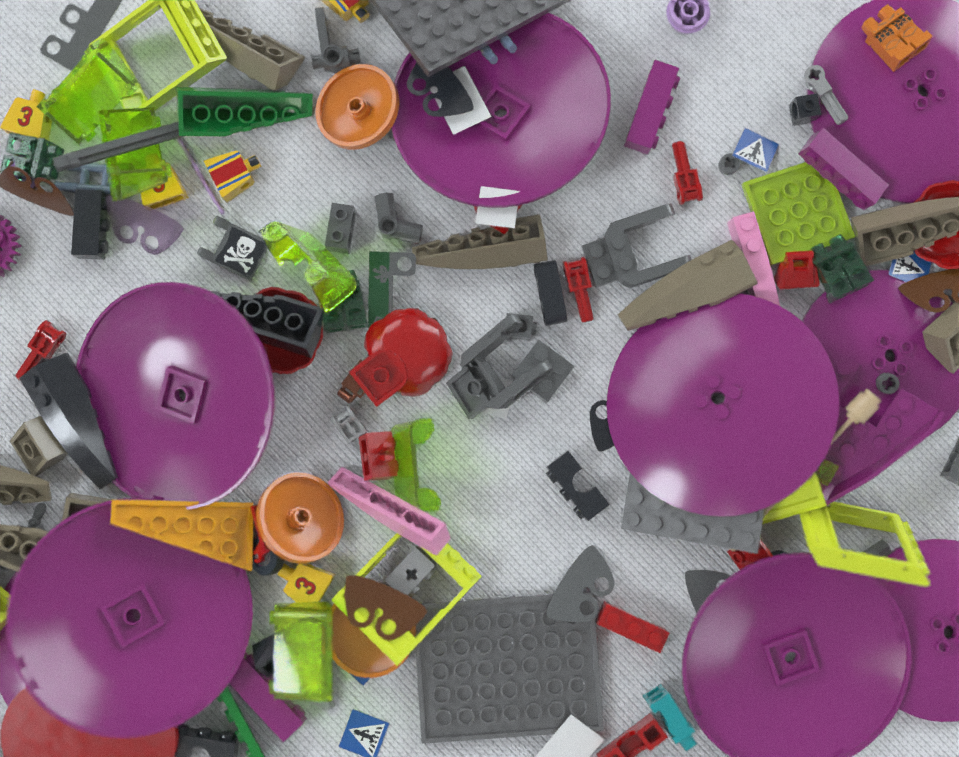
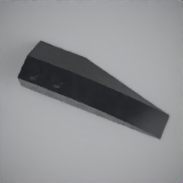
M211 291L238 310L253 328L260 342L312 358L320 340L324 315L323 308L282 295L271 297L263 296L262 294L241 295V293L236 292L224 294L219 291Z
M63 353L38 364L21 376L19 379L41 417L68 455L99 489H103L117 479L118 476L110 451L106 450L104 445L105 436L103 430L99 429L96 420L98 418L97 411L92 408L89 399L92 397L90 390L69 354Z

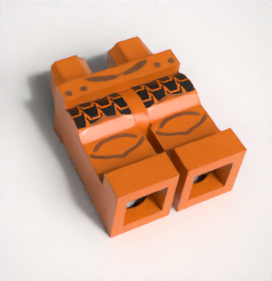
M887 4L878 12L877 16L882 20L880 23L873 17H869L863 22L861 29L867 35L865 42L869 46L871 45L879 57L895 72L906 64L910 58H914L926 49L933 36L927 30L923 32L916 26L911 17L904 14L905 11L901 7L895 10Z

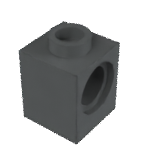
M517 314L521 322L526 324L527 330L522 333L515 332L509 338L530 341L531 335L536 334L537 322H533V316Z

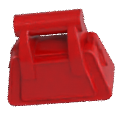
M813 250L785 253L784 261L779 264L773 277L779 289L819 287L818 270L816 264L812 261L814 258Z

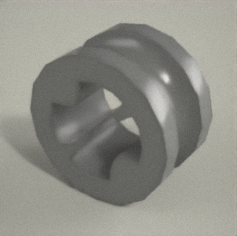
M733 153L725 154L718 163L719 170L725 175L734 174L740 166V160L732 156ZM727 161H733V169H731V167H725L724 164Z
M882 373L876 379V387L883 393L891 394L898 389L899 380L893 374ZM890 377L889 381H892L893 384L884 389L886 386L882 385V382Z

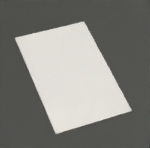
M465 66L453 71V73L468 92L474 108L467 113L444 116L453 135L491 117ZM434 86L430 90L432 93H436L438 88ZM435 98L439 108H441V101Z
M570 715L535 757H590L605 739L573 715Z

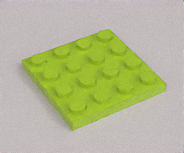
M806 162L741 184L750 211L755 213L770 266L783 262L786 252L810 250L814 252L855 238L839 191L830 181L823 178L815 168Z

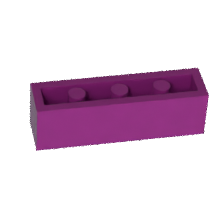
M654 60L624 147L647 155L651 148H656L659 137L656 136L658 128L662 129L666 121V116H663L665 108L669 109L673 101V96H670L672 88H677L681 78L677 76L678 67Z
M823 127L811 135L798 153L807 164L815 168L823 178L830 181L839 192L845 194L853 201L855 206L863 211L875 205L889 186Z
M245 652L229 684L280 740L284 742L307 719L306 713L299 704L294 705L289 699V693L283 687L279 688L274 683L275 679L273 676L267 678L256 669L253 654L248 655Z

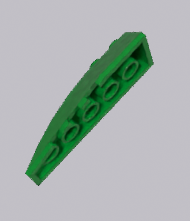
M176 87L179 136L225 137L242 131L246 132L276 123L310 117L313 110V94L256 89Z

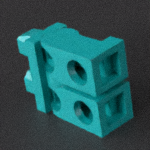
M659 684L643 695L644 700L654 714L660 711V718L666 726L665 730L675 744L680 743L685 751L697 745L692 736L695 730L683 716L662 684Z

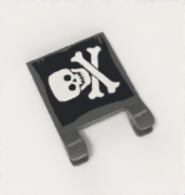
M216 216L213 223L215 226L226 230L215 254L203 247L199 248L197 254L205 260L252 281L271 242Z

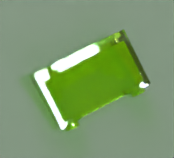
M104 38L92 43L85 50L86 54L81 57V61L60 85L52 90L47 99L44 98L37 105L39 110L78 145L85 140L89 143L97 135L95 129L127 95L130 98L138 90L136 86L138 81Z
M154 107L99 110L102 143L161 127L160 116L155 115ZM159 144L105 159L112 202L123 201L168 182V177H172L170 163L166 164L165 159H162Z
M277 221L268 223L258 231L273 259L280 266L283 264V261H291L294 265H297L303 259L309 264L304 271V278L312 287L319 301V306L324 309L326 314L355 291L357 284L354 276L311 233Z
M424 418L396 424L391 429L392 437L396 442L394 450L395 459L399 464L398 476L394 477L395 496L424 512L440 511L442 506L441 498L438 497V494L429 488H419L415 444H424L431 437L432 432L435 431L434 420L432 418Z
M330 601L274 603V610H269V624H274V680H269V694H274V699L318 703L332 702V607Z

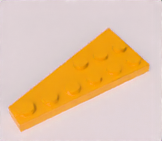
M112 500L111 525L250 572L252 571L253 516L250 507L254 503L214 502L206 506L187 510L186 506L196 505L199 502Z

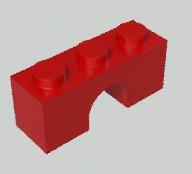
M606 601L603 602L595 620L598 625L660 654L670 633L665 628L636 617Z
M649 713L597 752L596 755L597 757H635L646 749L649 751L653 750L666 740L668 736L653 715Z

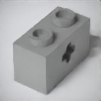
M416 546L384 581L392 588L412 598L420 589L418 584L423 578L428 581L436 572L433 569L436 563ZM415 568L417 570V578L411 577L409 579L407 577L409 574L407 569L413 570Z

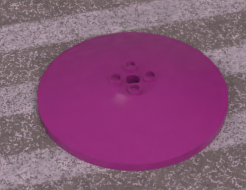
M889 270L861 272L849 276L826 289L812 303L802 322L815 334L821 343L860 364L840 395L839 405L846 408L860 392L863 393L866 389L881 400L878 405L879 408L867 420V422L876 426L900 388L945 413L933 433L945 425L959 409V369L954 373L949 372L926 349L922 333L943 312H929L909 300L898 289L905 282L888 275ZM933 297L929 300V304L933 308H941L945 303L941 297ZM887 350L894 352L895 359L893 362H889L885 358ZM890 373L898 378L899 387L894 393L886 394L877 389L876 379L880 374ZM890 377L886 381L883 380L882 385L886 386L884 389L892 386L893 382L889 381Z
M949 539L917 540L918 547L924 557L923 561H925L930 571V574L926 575L930 585L925 587L872 576L895 600L902 612L909 632L912 652L911 672L905 696L899 709L907 714L929 721L956 722L959 721V541ZM901 546L895 548L884 557L907 562ZM947 626L953 628V635L949 638H946L943 633L944 628Z

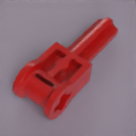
M677 141L672 144V150L678 171L673 176L678 203L683 205L688 201H702L703 191L697 169H690L685 143Z
M581 257L580 260L567 263V261H563L568 291L575 294L580 320L584 323L592 321L594 317L587 291L592 285L586 259Z
M48 320L43 321L27 345L32 351L16 373V378L20 380L21 376L34 366L40 364L43 358L51 359L57 348L65 340L66 332L57 330Z

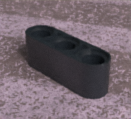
M556 260L533 264L545 326L567 322V313Z

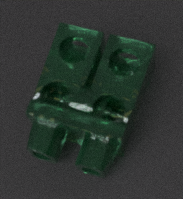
M9 133L5 152L11 155L4 154L0 174L12 161L15 163L14 166L24 170L32 181H35L36 178H45L49 181L58 179L59 172H57L54 166L53 158L64 155L65 150L45 138ZM17 140L20 142L19 149L14 150L13 145ZM13 171L14 176L18 180H26L23 173Z
M841 234L828 241L833 249L830 252L826 251L822 243L810 249L813 250V263L817 267L818 277L827 293L826 298L829 304L867 287L874 281L860 255L854 249L853 242L847 243Z
M354 270L343 272V283H336L334 273L322 275V286L319 287L322 308L324 309V330L327 334L347 331V327L349 330L368 327L362 285ZM343 308L345 309L346 322H345V317H344V310H343Z

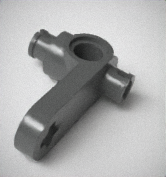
M324 7L315 8L321 54L311 55L313 70L324 68L325 72L329 71L336 74L340 70L351 66V63H361L359 48L348 50L347 46L330 45ZM331 57H339L336 62H329Z

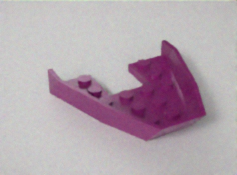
M821 343L835 371L840 397L860 364ZM900 388L876 426L867 421L864 424L861 421L858 424L853 421L831 444L823 460V466L828 468L832 465V467L823 474H820L821 465L816 470L826 505L873 480L931 435L945 413ZM840 405L836 432L849 419L846 416L849 411Z

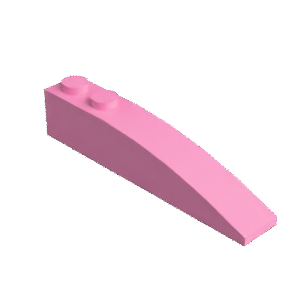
M754 211L732 217L727 222L731 238L744 253L758 283L747 289L748 294L780 306L771 266Z
M341 467L328 481L329 486L371 517L436 556L451 539L444 522L369 481L364 482V478L344 467Z

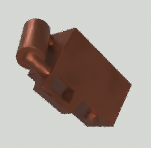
M350 373L341 383L343 386L337 392V395L348 404L352 403L356 397L361 399L365 394L364 391L361 395L357 394L361 387ZM347 388L349 391L353 393V395H351L345 389Z

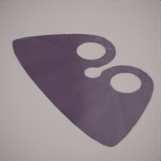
M109 195L106 197L107 211L112 229L116 237L123 243L135 242L139 234L137 228L142 226L145 232L141 234V246L146 252L156 255L169 248L184 230L182 225L174 219L143 204L118 196ZM127 225L132 229L133 236L130 239H126L120 234L122 226ZM148 236H153L158 240V247L156 249L147 247L145 240Z

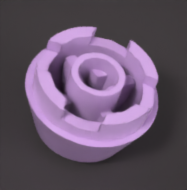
M670 0L667 6L668 21L672 28L681 34H690L705 27L710 17L708 0Z

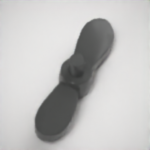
M45 503L36 505L33 518L29 520L27 528H36L40 524V519L47 509Z

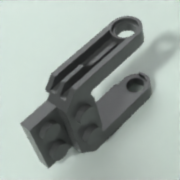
M671 203L611 222L602 239L582 245V250L596 288L615 281L628 288H633L663 278L692 260L690 255H686L641 271L637 270V262L628 236L625 233L654 224L657 220L670 215L674 216L675 211Z
M517 314L504 318L463 352L460 362L462 370L446 382L468 419H473L487 407L507 409L553 371L548 361L543 360V363L537 365L531 371L523 373L505 388L491 364L486 361V356L522 327L523 323Z

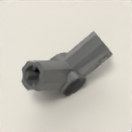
M380 193L374 196L378 227L381 235L386 239H397L419 245L423 225L397 219L393 193ZM387 223L395 225L394 229L390 232L383 230L384 225Z

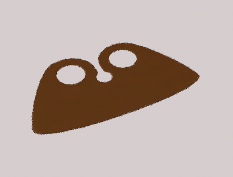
M9 166L0 174V187L41 207L64 215L74 216L68 201L51 181L45 178H36L34 183L37 190H34L30 186L32 184L30 176L18 167ZM13 171L23 173L26 181L18 180L14 176ZM40 182H46L51 185L53 191L47 192L42 189Z
M959 268L947 269L915 278L900 285L898 289L904 296L921 308L934 313L943 312L950 306V299L948 295L944 294L945 289H950L953 300L959 303ZM933 297H941L945 303L941 308H933L929 304V300Z
M349 575L346 577V612L350 623L356 627L365 628L371 625L375 618V610L378 608L382 609L383 614L378 617L376 622V632L385 640H394L412 629L427 614V609L421 603L394 588L361 576ZM361 607L369 612V618L362 623L354 618L356 609ZM388 619L393 620L396 624V630L389 635L381 630L383 621Z

